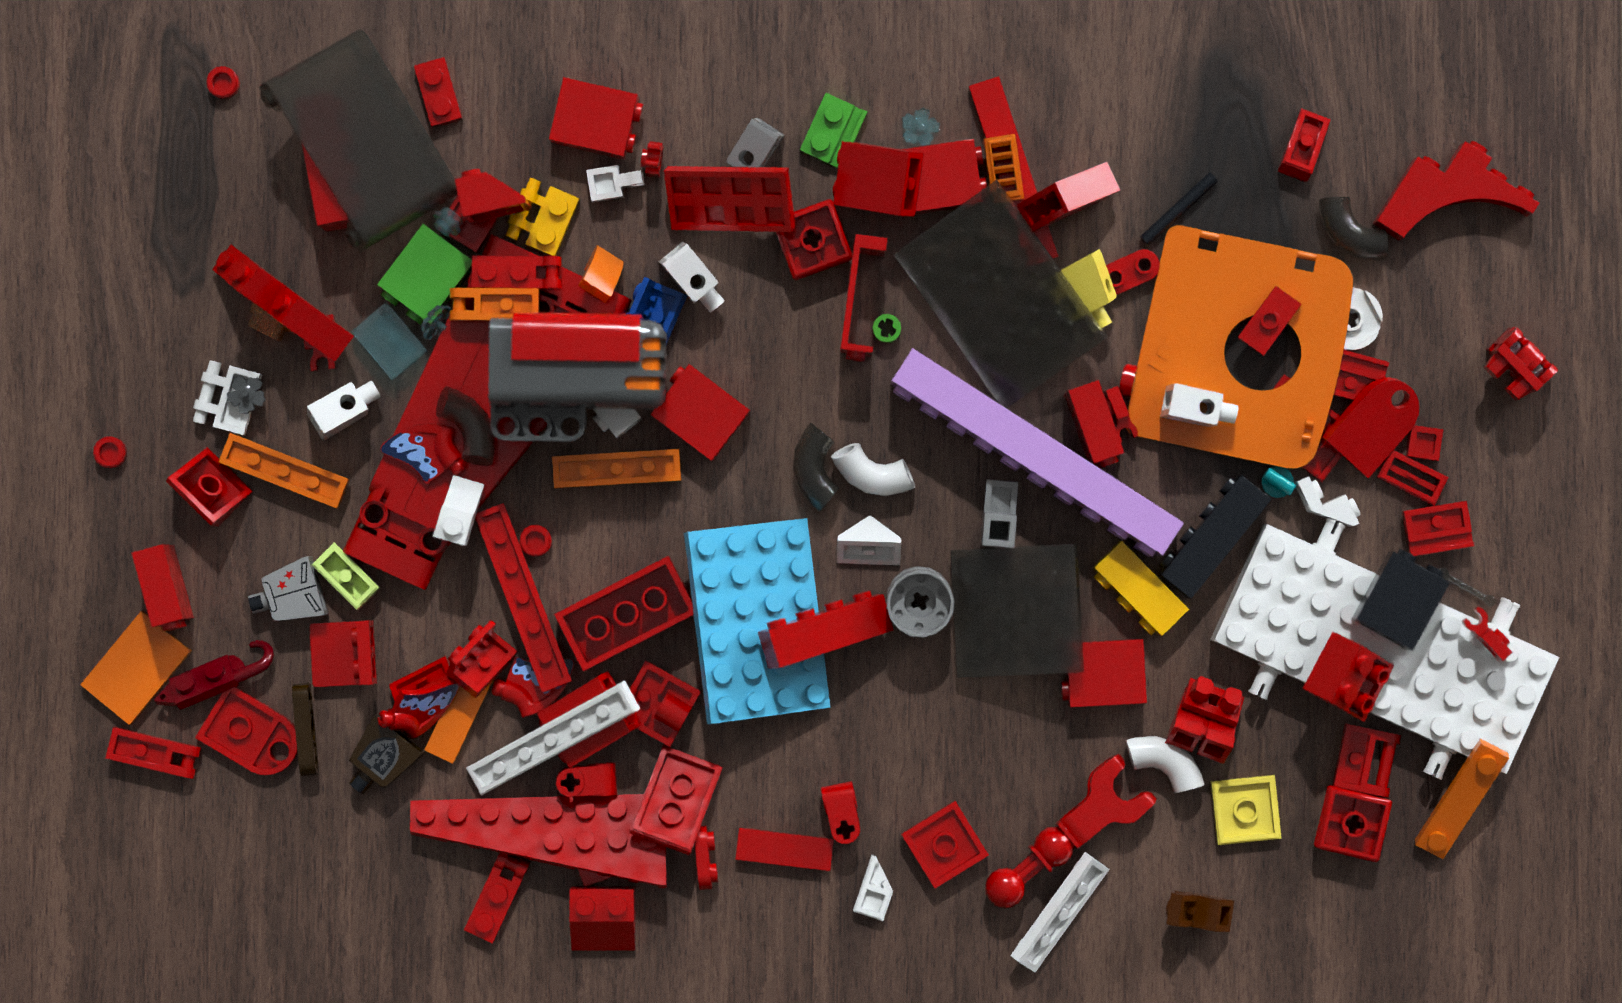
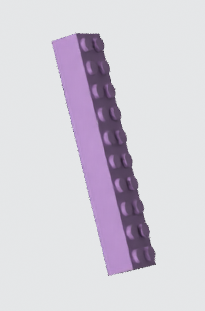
M913 348L891 381V385L895 387L893 390L895 395L907 402L911 398L922 404L919 410L933 419H936L938 415L949 422L946 426L948 429L961 437L967 433L976 440L973 445L987 454L991 453L992 450L1002 456L1000 462L1014 471L1020 467L1029 473L1026 479L1040 488H1045L1048 485L1056 491L1053 495L1055 498L1068 506L1072 505L1073 502L1083 508L1080 512L1083 516L1094 523H1099L1100 520L1110 525L1107 529L1108 532L1121 540H1126L1127 537L1136 542L1134 548L1149 558L1150 556L1153 557L1154 554L1156 556L1164 555L1184 523Z

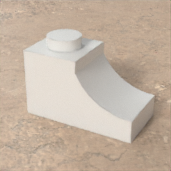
M453 475L433 537L467 546L485 484Z

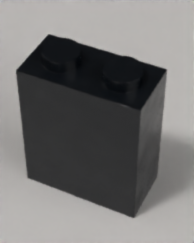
M1399 549L1398 553L1394 551L1387 553L1352 620L1397 645L1413 651L1450 582L1443 579L1445 573L1431 565H1427L1425 569L1415 563L1417 559L1415 556Z

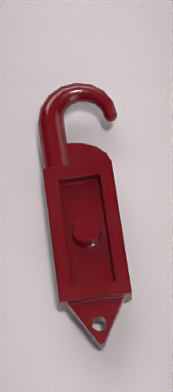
M256 640L250 642V648L259 647L264 651V655L259 661L245 666L239 657L226 654L169 678V684L154 701L157 705L177 706L182 710L239 686V682L267 670L273 662L274 650L266 641Z

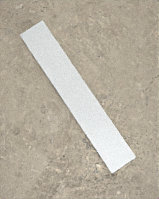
M623 681L466 767L482 796L638 711L640 707L626 682Z

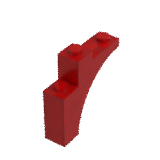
M1465 141L1459 145L1443 172L1439 170L1440 164L1427 156H1424L1423 159L1419 156L1413 159L1374 220L1373 225L1400 241L1426 215L1453 204L1466 202L1492 203L1507 207L1527 217L1534 213L1539 202L1533 199L1535 195L1530 190L1522 186L1515 188L1506 182L1508 178L1503 173L1495 169L1487 170L1486 168L1492 160V157L1486 154L1488 150L1475 141L1470 143Z
M232 244L217 258L216 265L212 269L226 280L239 293L333 361L338 359L354 337L341 325L291 290Z

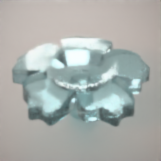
M922 107L920 110L915 111L914 116L906 113L905 117L902 118L903 128L907 129L903 134L906 142L915 144L919 140L921 146L930 145L934 138L931 133L939 132L940 123L935 118L928 120L930 110Z
M438 305L427 314L428 317L423 320L421 325L424 338L431 340L436 335L437 330L442 332V330L444 331L447 328L445 325L447 322L446 317L449 316V311H451L449 306Z

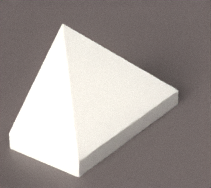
M871 515L838 535L837 563L900 565L901 538Z

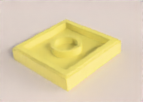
M1275 775L1210 781L1217 845L1282 839Z

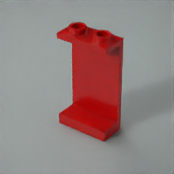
M855 234L840 353L846 354V360L864 362L865 356L872 357L873 346L848 343L859 254L885 257L887 238Z

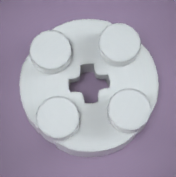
M1355 287L1352 289L1350 314L1356 312L1358 318L1355 320V327L1351 328L1348 324L1344 350L1350 351L1364 348L1376 339L1383 317L1382 309L1377 299L1371 293Z

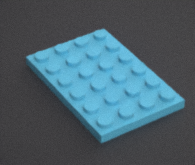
M807 518L684 532L707 724L831 708L824 654L781 668L768 669L758 631L768 629L767 622L780 618H785L786 622L796 619V613L814 608L815 613L819 612Z

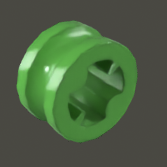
M882 314L877 317L873 324V334L877 340L883 343H892L899 337L901 323L898 318L891 314ZM886 320L893 322L892 328L896 330L893 336L890 333L888 337L881 336L882 330L878 327L881 321L884 324Z

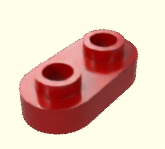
M1142 249L1106 265L1109 275L1111 273H1118L1121 277L1120 283L1113 284L1116 295L1146 283L1158 274L1160 262L1155 253ZM1144 259L1149 262V270L1142 271L1139 268L1138 263L1140 260Z
M707 825L700 827L695 840L699 890L712 889V883L718 882L717 863H710L709 852L715 850L714 831L708 832Z

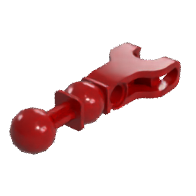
M1120 754L1112 755L1089 774L1086 797L1057 821L1055 827H1047L1040 831L1035 838L1034 846L1029 845L1027 847L1031 852L1028 857L1013 869L999 868L990 874L986 880L985 893L993 905L1005 909L1019 904L1024 897L1025 884L1043 868L1047 872L1053 871L1052 867H1060L1066 864L1072 857L1074 848L1079 849L1111 822L1122 824L1134 823L1156 803L1157 798L1152 792H1141L1128 801L1116 796L1113 782L1125 766V760Z

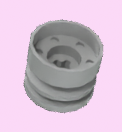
M915 566L903 570L893 578L887 590L886 604L891 621L900 631L909 636L927 637L937 634L948 624L953 615L954 598L949 583L941 573L930 567ZM917 592L921 596H928L925 600L926 606L920 608L918 604H911L915 600L914 594Z

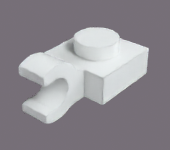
M618 165L586 170L591 202L593 203L623 198L622 188L645 185L641 170L620 174Z

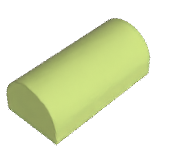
M335 542L312 564L356 610L365 605L380 589Z

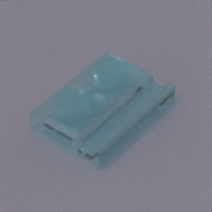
M387 302L351 331L391 380H395L398 375L428 352Z

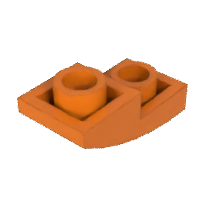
M597 245L584 268L585 273L578 286L605 303L615 289L624 262Z

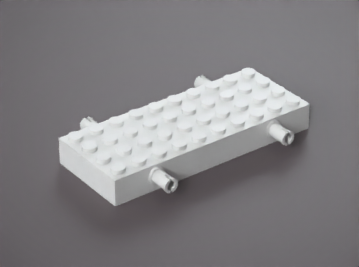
M1327 518L1317 543L1313 544L1268 524L1262 525L1210 639L1217 644L1259 662V671L1248 692L1267 700L1277 675L1282 673L1305 683L1331 633L1335 632L1361 644L1394 665L1390 677L1380 691L1374 708L1370 713L1433 742L1432 745L1435 747L1423 770L1424 773L1442 780L1452 754L1456 755L1458 753L1468 758L1479 739H1482L1508 752L1509 759L1501 770V773L1507 774L1559 659L1556 655L1510 635L1511 632L1508 630L1520 605L1501 597L1491 623H1487L1488 628H1491L1493 631L1496 629L1500 630L1510 641L1508 648L1513 653L1504 661H1497L1476 638V635L1462 624L1464 618H1467L1473 625H1476L1479 620L1442 603L1438 604L1414 650H1407L1352 620L1376 573L1336 556L1334 549L1343 529L1346 527L1344 524L1336 523L1335 520Z

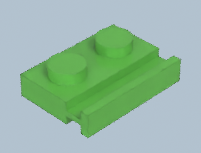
M825 93L800 148V152L838 169L837 154L841 148L842 141L855 142L868 111Z

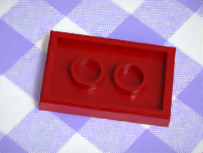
M663 745L630 829V834L690 856L723 767Z

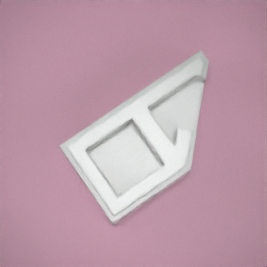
M871 854L853 912L883 921L893 889L877 857Z

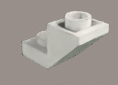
M1308 476L1294 482L1307 512L1326 519H1333L1337 523L1340 522L1348 527L1359 524L1357 517L1360 516V511L1353 498L1348 500L1346 495H1341L1322 504L1320 499L1324 495L1316 480L1311 481Z

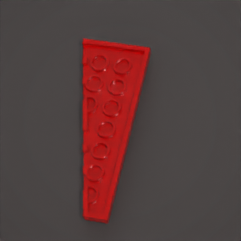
M644 794L596 797L554 796L410 801L411 835L442 842L450 841L468 845L470 848L492 850L503 855L520 856L540 863L573 870L576 868L594 872L601 876H613L627 879L629 882H641L658 886V888H667L666 847L630 834V829Z

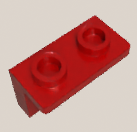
M492 620L484 627L478 625L468 638L470 642L464 648L458 646L448 658L450 665L446 675L474 698L515 658L518 652L494 632L496 623Z

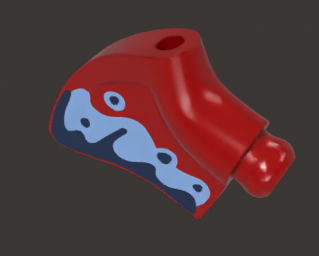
M426 423L406 428L385 441L380 448L384 454L411 466L426 484L436 479L448 468L452 474L458 475L467 467L466 462L461 459L462 455L453 443L454 428L443 424Z
M515 656L506 682L500 679L495 680L491 693L493 696L501 697V700L516 705L521 717L525 718L537 714L550 706L560 696L567 684L542 693L530 661ZM567 658L564 659V662L571 677L574 661Z
M450 679L424 689L400 690L393 708L379 713L378 724L382 728L388 727L391 730H404L408 737L416 738L430 729L445 713L458 691L459 684Z

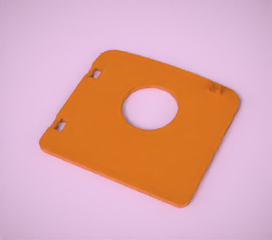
M1182 225L1171 227L1165 237L1160 269L1156 278L1137 365L1138 369L1128 406L1130 420L1138 430L1137 437L1286 469H1298L1307 465L1317 452L1340 370L1353 289V276L1349 267L1342 260L1332 256L1300 251L1298 249L1213 233ZM1199 239L1218 241L1216 252L1199 249ZM1296 258L1314 261L1313 272L1294 268ZM1277 286L1302 304L1288 323L1297 335L1300 343V364L1293 377L1284 385L1272 390H1254L1240 384L1229 372L1224 356L1225 344L1234 327L1243 320L1253 317L1273 288ZM1165 338L1177 344L1175 351L1163 344ZM1159 348L1172 356L1170 363L1156 354ZM1153 359L1167 368L1165 374L1149 365L1150 361ZM1177 383L1223 394L1222 402L1238 405L1235 424L1218 421L1217 426L1207 427L1160 417L1166 386ZM1201 402L1199 406L1200 411L1206 413L1207 405Z

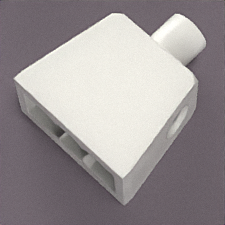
M681 242L659 261L661 266L693 303L700 300L711 313L725 301L714 288L719 282L687 243ZM698 274L702 279V283L694 288L690 280L694 275Z
M372 381L357 389L350 382L307 406V416L324 442L365 417L368 413L366 405L380 398L381 395ZM349 401L354 407L346 410L340 404Z
M1174 383L1166 386L1160 417L1207 427L1217 426L1218 421L1235 424L1238 405L1222 402L1223 394ZM1201 402L1207 405L1206 413L1200 411L1199 406Z

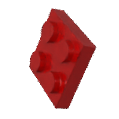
M955 800L901 833L934 889L989 856Z

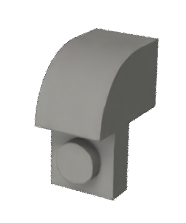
M986 479L981 529L982 545L1014 548L1019 482Z

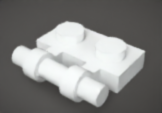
M209 360L207 371L203 372L201 377L203 386L199 400L195 399L193 406L196 409L193 422L205 425L209 412L216 414L213 427L245 435L252 411L248 414L240 413L239 405L233 406L231 402L227 401V393L237 391L231 387L234 377L242 375L246 381L249 377H258L261 380L262 374L229 365L227 376H218L222 363ZM216 385L223 387L219 405L211 403Z

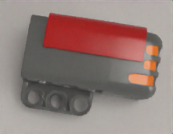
M513 313V318H491L489 329V402L491 406L490 426L492 433L498 439L505 441L575 442L583 438L586 433L587 409L650 410L658 408L666 398V332L657 322L644 320L641 314ZM504 417H510L515 423V429L510 435H502L498 429V424ZM541 417L547 422V430L543 435L535 436L531 432L530 425L535 418ZM568 418H575L579 422V432L574 436H567L563 432V423Z

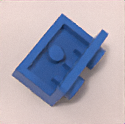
M644 277L642 283H639L634 290V302L630 311L626 314H641L644 320H651L660 324L666 332L667 345L687 295Z

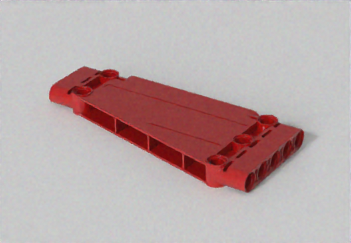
M491 234L481 256L538 255ZM564 267L558 268V278L562 279L561 289L542 290L557 297V301L539 293V303H547L550 307L549 313H581L568 307L570 303L587 311L586 313L626 314L632 301L628 297L613 291L611 297L604 303L578 286L583 276ZM537 268L536 279L546 278V268ZM472 273L469 276L466 288H471ZM473 298L466 299L465 310H474ZM448 317L393 434L394 436L406 428L426 423L451 426L454 428L453 443L462 455L461 459L466 462L467 467L458 475L452 474L448 468L436 479L426 484L411 466L384 454L370 484V494L360 508V515L343 549L344 553L423 590L427 589L443 553L452 543L441 539L439 548L430 550L426 546L425 539L429 533L435 531L453 475L485 484L478 506L479 509L534 442L500 440L491 431V406L489 402L490 321H449ZM504 417L500 420L498 429L502 435H510L515 429V423L510 417ZM541 417L535 418L530 425L531 432L535 436H539L547 426V422ZM374 505H379L384 513L382 520L378 523H373L368 518V511ZM361 524L378 531L377 535L360 528ZM389 537L406 544V548L388 541ZM418 550L434 557V562L418 555Z

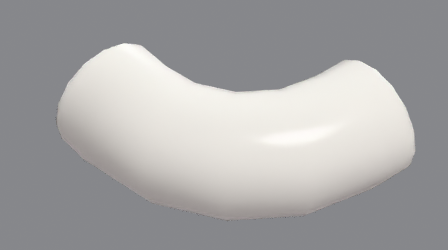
M859 443L847 445L831 456L835 466L846 481L865 493L889 496L915 488L910 470L903 459L890 464L875 463L868 459Z
M1158 736L1135 737L1126 740L1128 754L1134 771L1142 768L1161 770L1168 776L1174 793L1204 785L1202 774L1195 760L1186 750L1165 743L1166 739Z

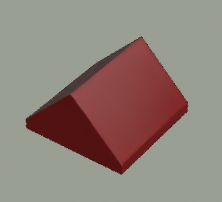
M207 447L169 476L166 482L211 526L219 527L252 493V490L226 465L219 463V458Z

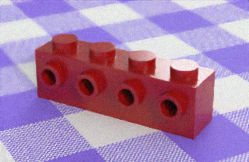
M871 590L852 595L854 601L843 604L842 599L824 604L825 610L815 613L814 608L795 614L796 619L786 622L785 618L767 622L768 629L758 631L768 669L781 668L894 631L884 595H872Z

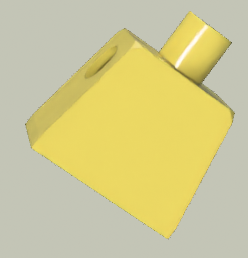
M1100 249L1041 281L1042 286L1071 322H1075L1087 315L1095 331L1112 323L1104 305L1116 298V292Z

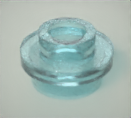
M443 207L441 211H436L433 214V218L436 221L434 226L445 236L450 234L457 236L461 232L460 227L463 221L451 209Z

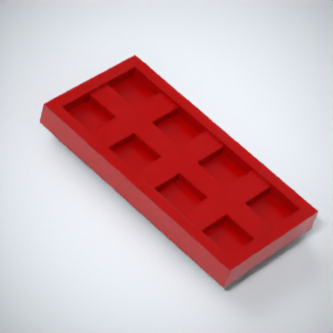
M667 166L664 170L672 230L792 232L795 228L789 169L787 167Z

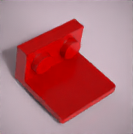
M374 620L310 624L312 684L314 687L377 684Z

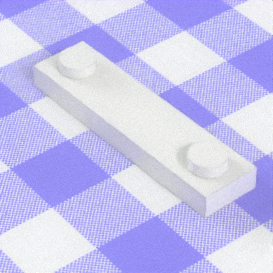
M1085 852L1010 956L1028 969L1036 972L1110 869Z

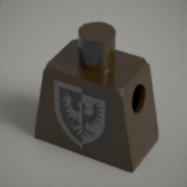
M379 714L371 719L349 759L352 764L359 768L349 784L363 795L374 781L383 788L388 787L425 753L399 730H391L388 727L382 728L378 724Z

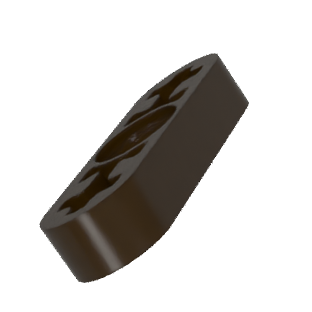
M310 683L293 684L292 700L300 775H318L319 762Z

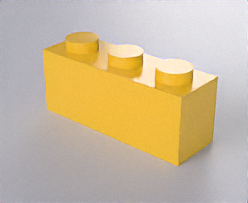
M1119 541L1092 567L1097 572L1094 579L1105 590L1111 587L1119 595L1116 601L1128 613L1134 610L1142 618L1138 623L1151 636L1155 632L1159 636H1163L1189 610L1123 541Z

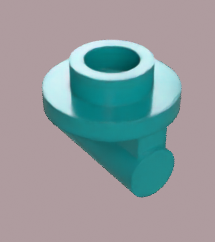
M1276 466L1269 468L1263 474L1261 481L1265 493L1274 498L1290 496L1296 487L1291 472L1286 468Z

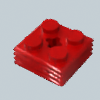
M827 199L795 211L794 230L792 232H776L793 280L802 279L852 260L853 255L832 199ZM813 232L815 236H821L822 239L818 241V247L812 248L810 244H804V241L808 239L807 233Z
M1329 785L1325 794L1314 846L1318 849L1378 862L1392 801ZM1353 815H1356V820L1360 822V827L1353 828L1352 832H1349V827L1345 825L1347 819H1351Z

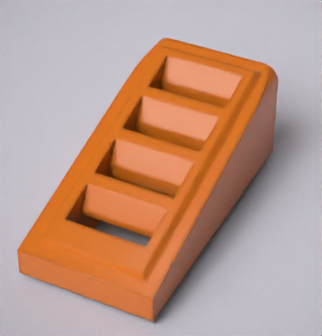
M1015 134L983 139L992 204L1024 199ZM1009 146L1008 152L992 154V148ZM1011 159L1012 164L994 167V161ZM1013 172L1014 177L996 180L995 174ZM1015 184L1016 190L998 193L997 187Z

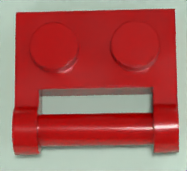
M1345 723L1332 786L1389 798L1391 788H1388L1396 744L1400 745L1401 735ZM1376 740L1384 741L1376 783L1375 785L1368 784Z

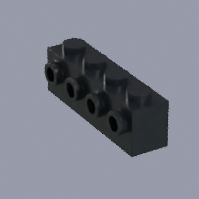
M1242 475L1236 479L1230 477L1219 490L1223 495L1217 503L1209 502L1199 515L1203 520L1196 529L1190 526L1179 540L1183 544L1175 554L1170 551L1159 564L1163 570L1158 575L1188 599H1192L1272 500Z

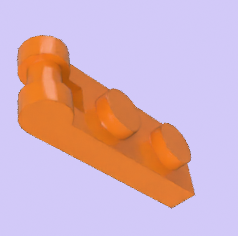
M450 288L453 310L449 311V321H490L491 318H513V313H539L540 289ZM466 299H474V310H465Z

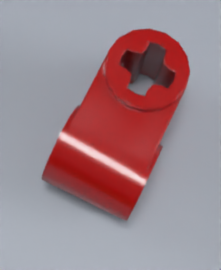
M615 762L564 768L556 776L557 789L566 797L617 795ZM568 773H572L575 779H579V784H575L572 791H568L566 785H561V780H565Z
M849 781L821 787L826 815H828L833 838L841 844L854 842L860 834V823L853 782ZM847 820L848 825H854L855 831L850 833V838H845L844 834H838L837 828L842 826L841 821Z

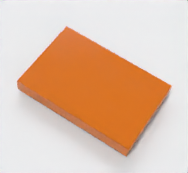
M140 611L80 685L128 725H132L192 651L168 631L162 632L161 627H151L148 614Z

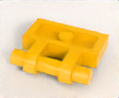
M530 177L526 188H522L520 194L526 197L531 206L532 204L540 206V211L534 223L526 220L529 211L510 215L507 222L510 225L505 236L517 241L521 230L530 233L525 243L527 246L550 256H556L580 198L552 186L549 187L546 197L538 195L537 192L542 182Z

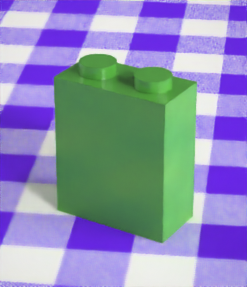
M422 224L377 284L384 289L380 295L394 306L400 301L408 307L409 310L406 315L418 324L422 325L426 321L432 325L452 299L450 298V288H460L472 272V260L425 224Z

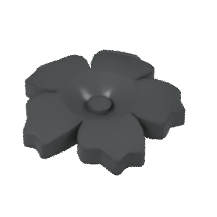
M242 375L234 377L231 387L237 391L228 392L227 401L231 402L233 406L239 405L240 413L248 414L250 411L255 410L254 404L263 406L266 401L264 392L259 391L263 386V382L258 377H249L247 381Z

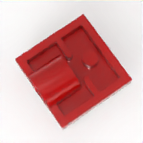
M645 660L630 687V691L640 707L638 711L634 712L641 725L636 729L671 747L701 691Z

